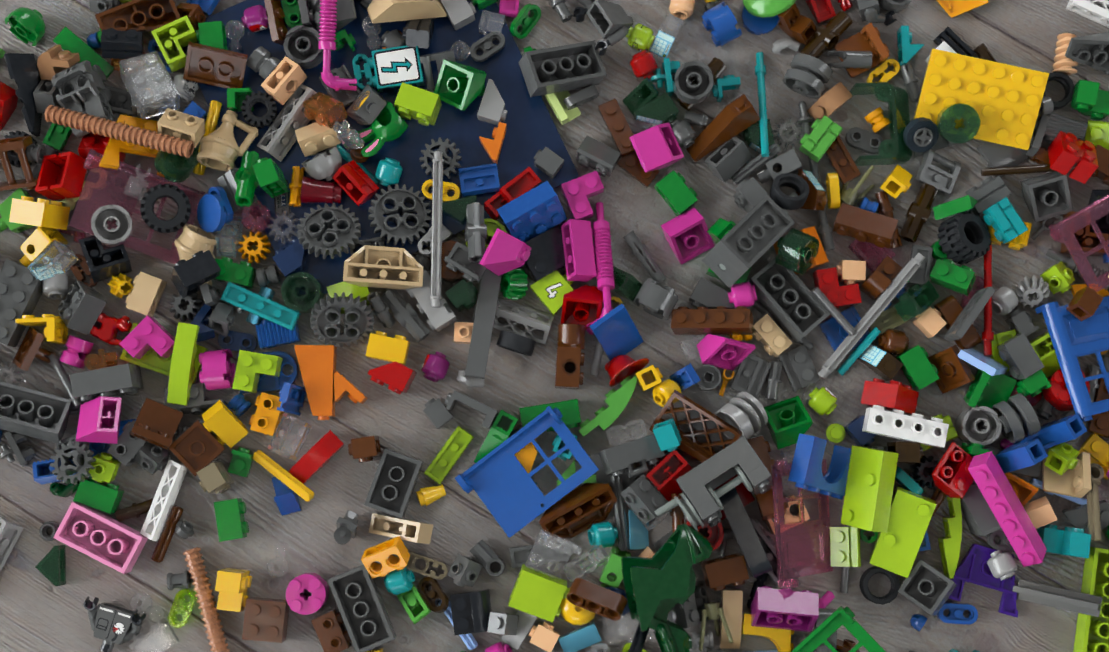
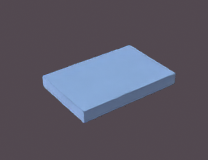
M973 348L962 349L957 355L962 360L991 376L1005 374L1008 367L988 356H984V354Z

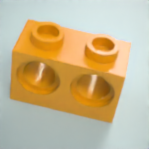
M400 536L365 549L361 561L373 579L378 576L384 577L391 571L405 568L408 564L410 553Z

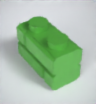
M825 115L821 120L819 118L816 119L811 126L814 130L810 135L806 133L799 142L802 144L799 150L817 163L843 130L841 126Z

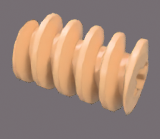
M1061 33L1057 35L1056 56L1054 57L1055 63L1053 64L1054 70L1052 72H1062L1068 76L1077 73V70L1072 67L1078 66L1079 63L1065 56L1071 38L1077 37L1075 34Z

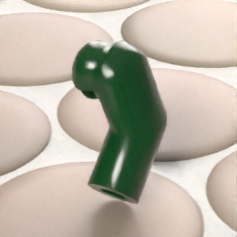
M78 481L76 485L72 483L64 485L55 482L50 485L49 489L53 495L66 498L77 491L80 482Z

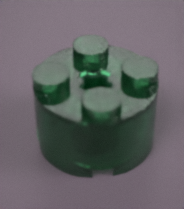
M956 103L948 105L940 111L937 117V128L943 139L953 143H965L977 134L981 121L974 108L966 104ZM961 119V127H955L956 123L954 121Z
M194 148L192 155L186 158L185 156H179V154L174 155L173 152L170 154L167 151L162 152L159 150L154 160L155 168L158 173L161 172L165 176V179L172 182H183L191 176L198 164L197 154L199 152L197 148Z
M792 228L785 237H780L777 247L779 250L775 263L796 273L804 274L812 266V263H810L811 258H816L819 241L807 233Z
M307 272L289 275L281 286L284 303L289 308L300 313H311V310L314 309V304H320V299L324 298L322 284ZM300 290H302V291L305 290L306 294H305V295H301V294L299 293V291H300Z

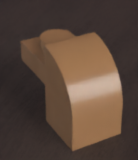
M55 45L42 53L37 60L41 80H51L53 75L79 62V53H72L69 50L62 51L61 45Z
M839 82L821 96L807 112L811 117H814L815 121L817 118L821 120L824 115L829 117L840 109L853 95L842 82Z

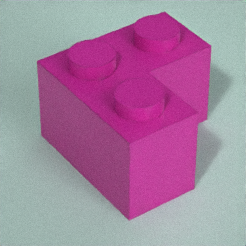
M597 170L561 184V191L573 219L586 220L593 217V210L588 198L604 191V186Z
M147 315L119 344L133 358L141 359L152 347L161 357L168 359L173 353L175 338L156 319Z

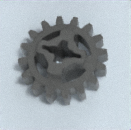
M439 137L438 142L431 139L432 144L426 143L427 149L421 150V153L424 155V157L419 158L421 162H424L421 167L426 169L425 173L427 175L432 173L431 177L433 178V168L429 165V159L432 161L434 159V152L441 151L445 158L443 169L448 167L443 170V178L446 175L450 179V173L457 174L455 168H461V165L458 163V161L462 160V157L458 155L461 151L459 148L455 149L457 145L454 142L450 144L448 138L445 142H443L441 137ZM449 150L453 153V159L448 156Z
M69 441L68 446L62 443L61 450L55 449L57 455L51 456L55 460L54 463L50 464L51 467L55 468L52 474L57 475L56 479L66 484L71 482L76 485L78 480L84 482L85 475L91 476L89 470L95 469L91 465L92 462L96 461L95 458L91 457L94 452L88 450V445H83L79 441L76 443Z

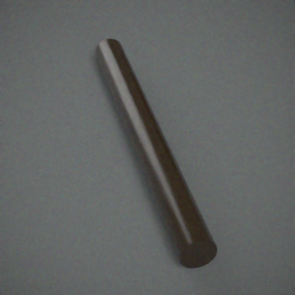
M1050 164L981 169V176L1056 171L1050 169Z

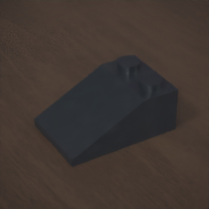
M564 223L525 242L532 248L530 257L525 261V265L535 282L565 267L561 225Z

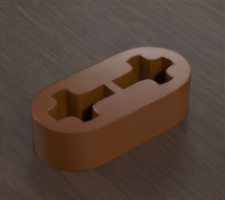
M72 255L68 262L69 267L76 279L84 282L86 280L84 273L91 277L86 260L83 255ZM76 259L82 260L80 263L83 268L82 270L80 267L75 266L77 263ZM92 278L90 279V284L84 282V284L91 288L95 287L98 283H94Z

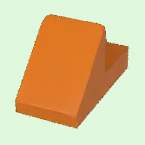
M499 122L498 127H494L492 133L494 140L479 136L481 144L493 163H498L507 131L506 123Z
M336 371L334 373L335 402H339L349 392L348 397L355 404L357 402L363 404L368 398L340 372Z

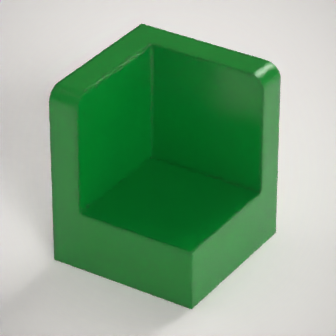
M227 88V108L234 112H242V101L246 99L247 95H251L252 89Z

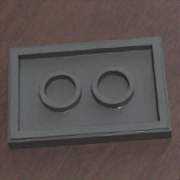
M986 287L976 291L944 338L949 342L962 339L996 290L992 287Z

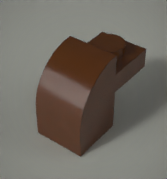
M795 3L778 15L780 19L779 27L794 40L807 45L813 38L817 30L813 20L801 15Z
M887 255L876 269L866 277V280L861 283L859 289L872 300L876 299L891 284L902 267Z

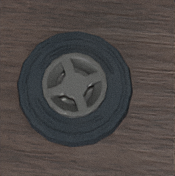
M924 117L910 121L903 132V140L906 146L918 153L930 150L939 138L937 125Z

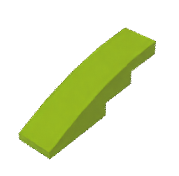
M178 322L170 367L167 403L188 405L195 372L194 362L198 348L196 342L200 328L198 325Z
M947 497L950 517L942 518L945 537L938 538L944 576L953 579L959 560L962 540V511L960 498Z

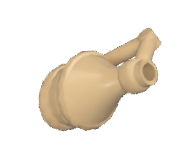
M227 110L226 114L222 117L220 127L200 140V152L197 154V161L206 167L219 171L233 169L237 157L243 156L255 137L259 135L258 129L238 120L236 112ZM235 126L249 133L240 147H238L233 131Z
M185 224L183 232L175 239L174 244L177 247L180 260L185 259L187 261L193 258L192 256L199 251L206 252L210 250L214 257L213 249L214 245L218 242V238L212 233L205 232L200 227ZM211 280L208 281V282H206V283H208L209 285L212 286V281H211Z

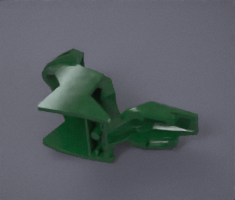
M686 523L677 526L674 533L652 558L627 556L621 558L622 576L631 619L636 618L638 620L641 632L646 631L648 627L654 630V635L661 652H690V649H692V640L688 633L681 626L668 621L667 617L670 610L677 603L683 604L695 591L696 575L692 565L708 559L713 550L707 538Z

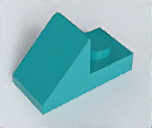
M901 26L897 31V51L900 67L906 65L925 45L911 44L912 32H909V26Z

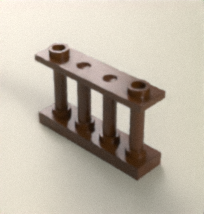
M31 136L0 140V160L7 179L6 182H0V191L24 187L27 190L36 188L38 177H33L25 152L27 150L26 147L33 143ZM10 150H14L18 154L25 179L15 180L7 155Z

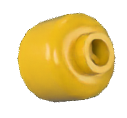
M665 379L657 384L652 391L655 403L664 407L674 390L681 393L680 385L671 379ZM675 397L672 401L673 404L679 401V399Z

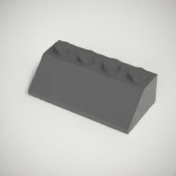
M0 381V429L60 444L67 428L72 400Z

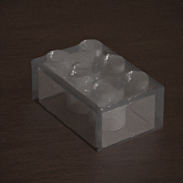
M157 51L119 61L120 76L142 120L161 115L167 108L173 110L180 109V94Z

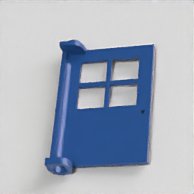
M1109 296L1102 297L1103 300L1094 315L1083 321H1080L1066 309L1068 305L1060 306L1058 301L1035 308L1036 314L1043 313L1075 414H1079L1082 422L1093 420V415L1109 411V399L1092 403L1085 383L1103 378L1109 394V372L1106 371L1100 353L1109 350ZM1095 353L1102 374L1084 378L1077 357Z
M548 406L545 411L468 470L455 477L466 493L469 494L473 489L509 538L599 470L561 419L563 415L557 407L553 409L551 406ZM552 426L565 446L548 458L535 439ZM532 442L545 461L528 473L515 454ZM569 449L582 468L565 480L551 461ZM548 464L561 481V484L544 496L531 476Z

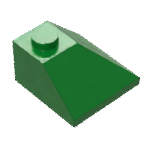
M444 59L434 93L439 95L440 100L460 110H465L481 93L487 74L471 66Z
M799 396L764 407L768 416L767 426L778 450L796 444L799 433L805 434L813 424Z

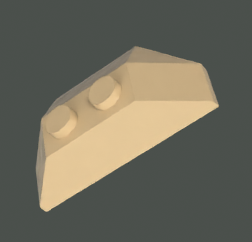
M372 0L367 8L372 24L447 17L446 10L440 0Z
M364 245L344 261L343 282L373 288H419L423 286V266L404 248Z

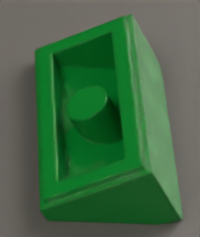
M967 195L934 206L935 220L970 210L977 204V200Z

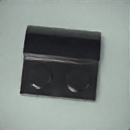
M489 589L450 595L454 635L480 633L488 630L489 615L492 612Z

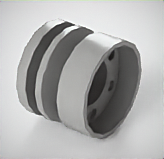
M742 391L731 399L729 404H725L715 413L716 416L742 432L739 439L745 436L748 440L753 436L754 432L759 431L768 422V416L762 404L753 395ZM730 431L723 432L728 439H733L735 436Z

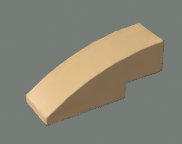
M723 589L721 590V607H723L733 643L729 642L720 617V649H740L743 590Z

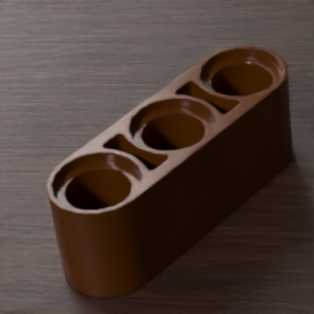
M953 295L934 305V308L942 314L941 318L947 323L945 325L947 330L950 329L963 310ZM973 324L962 339L954 340L960 350L972 349L982 342Z
M581 578L574 579L566 596L570 603L614 621L620 620L627 605V599L623 595Z

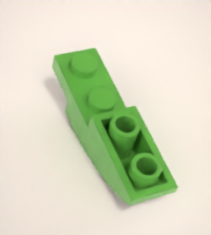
M628 376L620 383L622 387L617 391L613 388L605 394L607 399L604 402L608 408L605 409L603 406L594 413L597 417L591 421L586 419L579 425L581 429L578 432L582 437L597 426L604 431L619 417L634 392L637 383L636 376L632 379Z

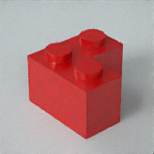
M836 267L813 272L815 288L818 287L836 308L855 306L862 303L859 283L839 286Z
M873 378V381H865L861 404L870 407L879 405L891 411L892 409L904 411V414L912 415L916 411L919 392L912 390V386L902 384V382L890 380L889 384L885 383V380Z

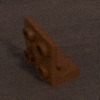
M146 398L130 435L167 450L173 441L172 438L182 419L183 413Z

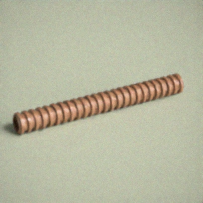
M49 105L45 110V120L54 124L57 123L65 127L69 126L70 128L80 129L89 133L92 132L93 134L103 135L112 139L115 138L116 140L121 139L123 142L126 141L135 145L138 144L139 146L144 145V147H150L158 151L161 150L162 152L167 151L170 154L173 152L174 155L179 154V156H185L186 158H189L194 151V144L191 140L187 141L175 136L170 137L163 133L158 134L156 131L152 132L140 127L135 128L132 125L129 126L117 121L112 122L109 119L106 120L105 118L93 115L89 116L88 114L70 109L66 110L59 106Z
M196 547L186 550L183 555H186L185 561L188 562L186 566L190 569L188 573H191L190 579H193L192 585L195 586L193 590L197 593L195 597H198L197 603L200 604L198 608L201 609L200 615H203L202 621L205 622L203 626L207 629L205 633H208L207 639H210L209 645L212 646L210 650L213 652H230V649H227L228 643H225L227 639L223 636L225 632L221 629L223 628V625H220L221 619L218 618L220 614L216 611L218 610L215 607L216 601H213L215 597L211 594L213 590L209 587L211 583H208L210 579L206 576L208 574L207 571L205 572L206 565L203 566L204 559H201L203 555L199 552L201 548Z

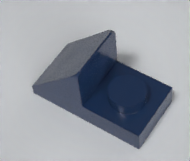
M206 304L202 306L190 323L200 327L197 342L215 338L214 330L207 327L212 309Z

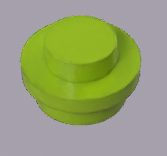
M834 423L827 427L826 437L830 442L839 443L845 438L846 431L842 425Z

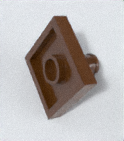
M29 327L12 362L20 369L28 371L34 358L49 364L50 359L46 356H50L54 352L41 348L40 345L45 337L44 334L37 329Z
M956 344L927 357L930 364H934L939 372L937 374L939 379L936 380V383L942 394L975 380L967 365L968 362L957 356L960 351Z
M199 420L169 447L172 453L194 476H197L198 471L208 466L226 449Z

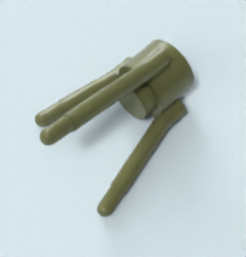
M873 165L866 171L854 189L848 188L846 190L848 183L843 185L840 191L841 203L856 206L875 187L872 184L858 196L857 191L874 169Z
M720 602L705 603V609H701L702 621L699 650H703L707 616L708 620L714 621L716 636H720L718 619L721 617L729 642L733 643Z

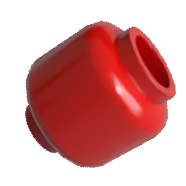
M643 50L632 56L633 59L630 61V65L637 78L643 77L646 80L654 76L653 72L657 70L658 66L651 52Z

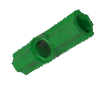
M246 151L244 153L241 167L234 178V181L237 183L235 201L241 207H249L253 204L254 192L259 185L252 166L260 159L259 154L255 151Z

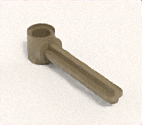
M1093 463L1091 464V474L1094 476V478L1091 476L1092 489L1086 496L1088 532L1091 534V541L1096 542L1102 539L1098 486L1101 485L1104 470L1099 464Z

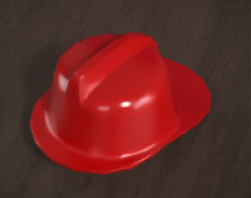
M628 355L614 357L605 365V370L611 378L609 386H616L628 376L643 369L649 363V359L643 358L635 361Z

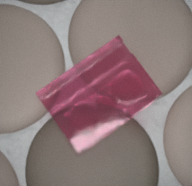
M857 239L848 246L861 261H866V266L872 272L887 255L891 259L896 255L890 248H880L875 244L866 241L861 242Z

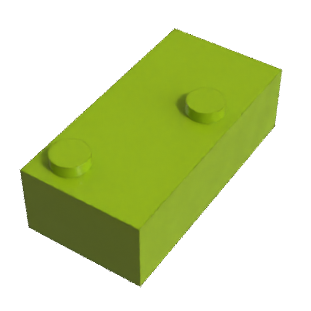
M852 445L841 524L871 532H887L899 453Z
M897 486L891 502L887 532H879L869 558V563L908 578L937 505L936 501Z

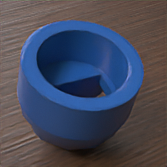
M97 32L87 37V45L93 49L101 48Z
M914 614L910 620L911 626L920 631L928 618L921 614Z

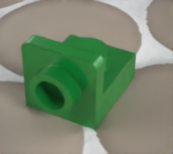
M345 29L336 33V40H334L336 42V50L334 51L342 49L346 43H348L352 52L356 51L354 47L356 41L351 33L347 34Z
M239 447L238 450L232 449L231 453L233 456L228 472L248 478L253 462V454H250L249 449Z

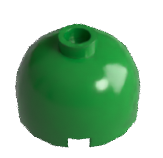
M17 8L5 18V24L7 25L9 22L11 26L9 30L22 42L28 44V41L33 43L32 46H36L42 40L46 31V26L42 19L43 16L35 9Z

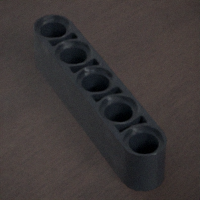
M733 488L719 497V500L724 507V513L751 573L756 578L773 569L736 488Z

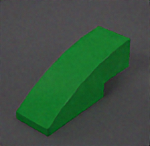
M66 26L54 38L53 41L57 45H61L63 50L79 53L80 61L78 63L88 60L92 67L95 64L98 65L106 75V79L115 70L113 66Z

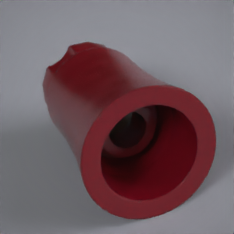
M303 176L301 203H341L342 188L338 184Z

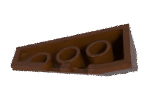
M132 0L98 13L95 17L101 31L109 28L120 31L130 29L151 31L181 18L175 0Z
M742 94L727 104L694 139V144L686 149L694 162H697L760 120L747 97Z

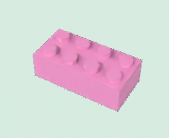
M78 502L71 503L53 537L123 574L131 572L148 540L139 531Z

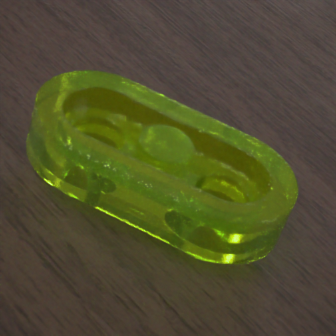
M182 589L175 596L168 614V622L174 628H181L189 622L197 597H195L196 593L192 589ZM185 595L190 597L189 602L184 600ZM178 614L183 616L181 621L177 619Z

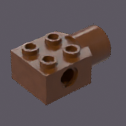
M558 325L555 388L579 389V385H583L584 372H580V366H584L585 353H581V350H585L586 326ZM567 364H572L575 367V371L568 373L564 367Z

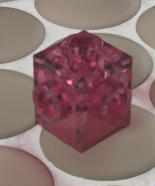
M257 200L251 206L244 207L241 222L252 233L256 231L261 232L269 226L270 212L266 206H263Z

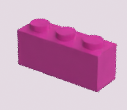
M570 219L561 225L567 281L588 282L597 276L591 221Z

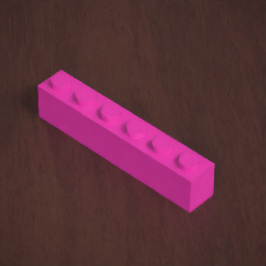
M990 451L973 456L968 470L1023 567L1042 563L1047 548L993 452Z

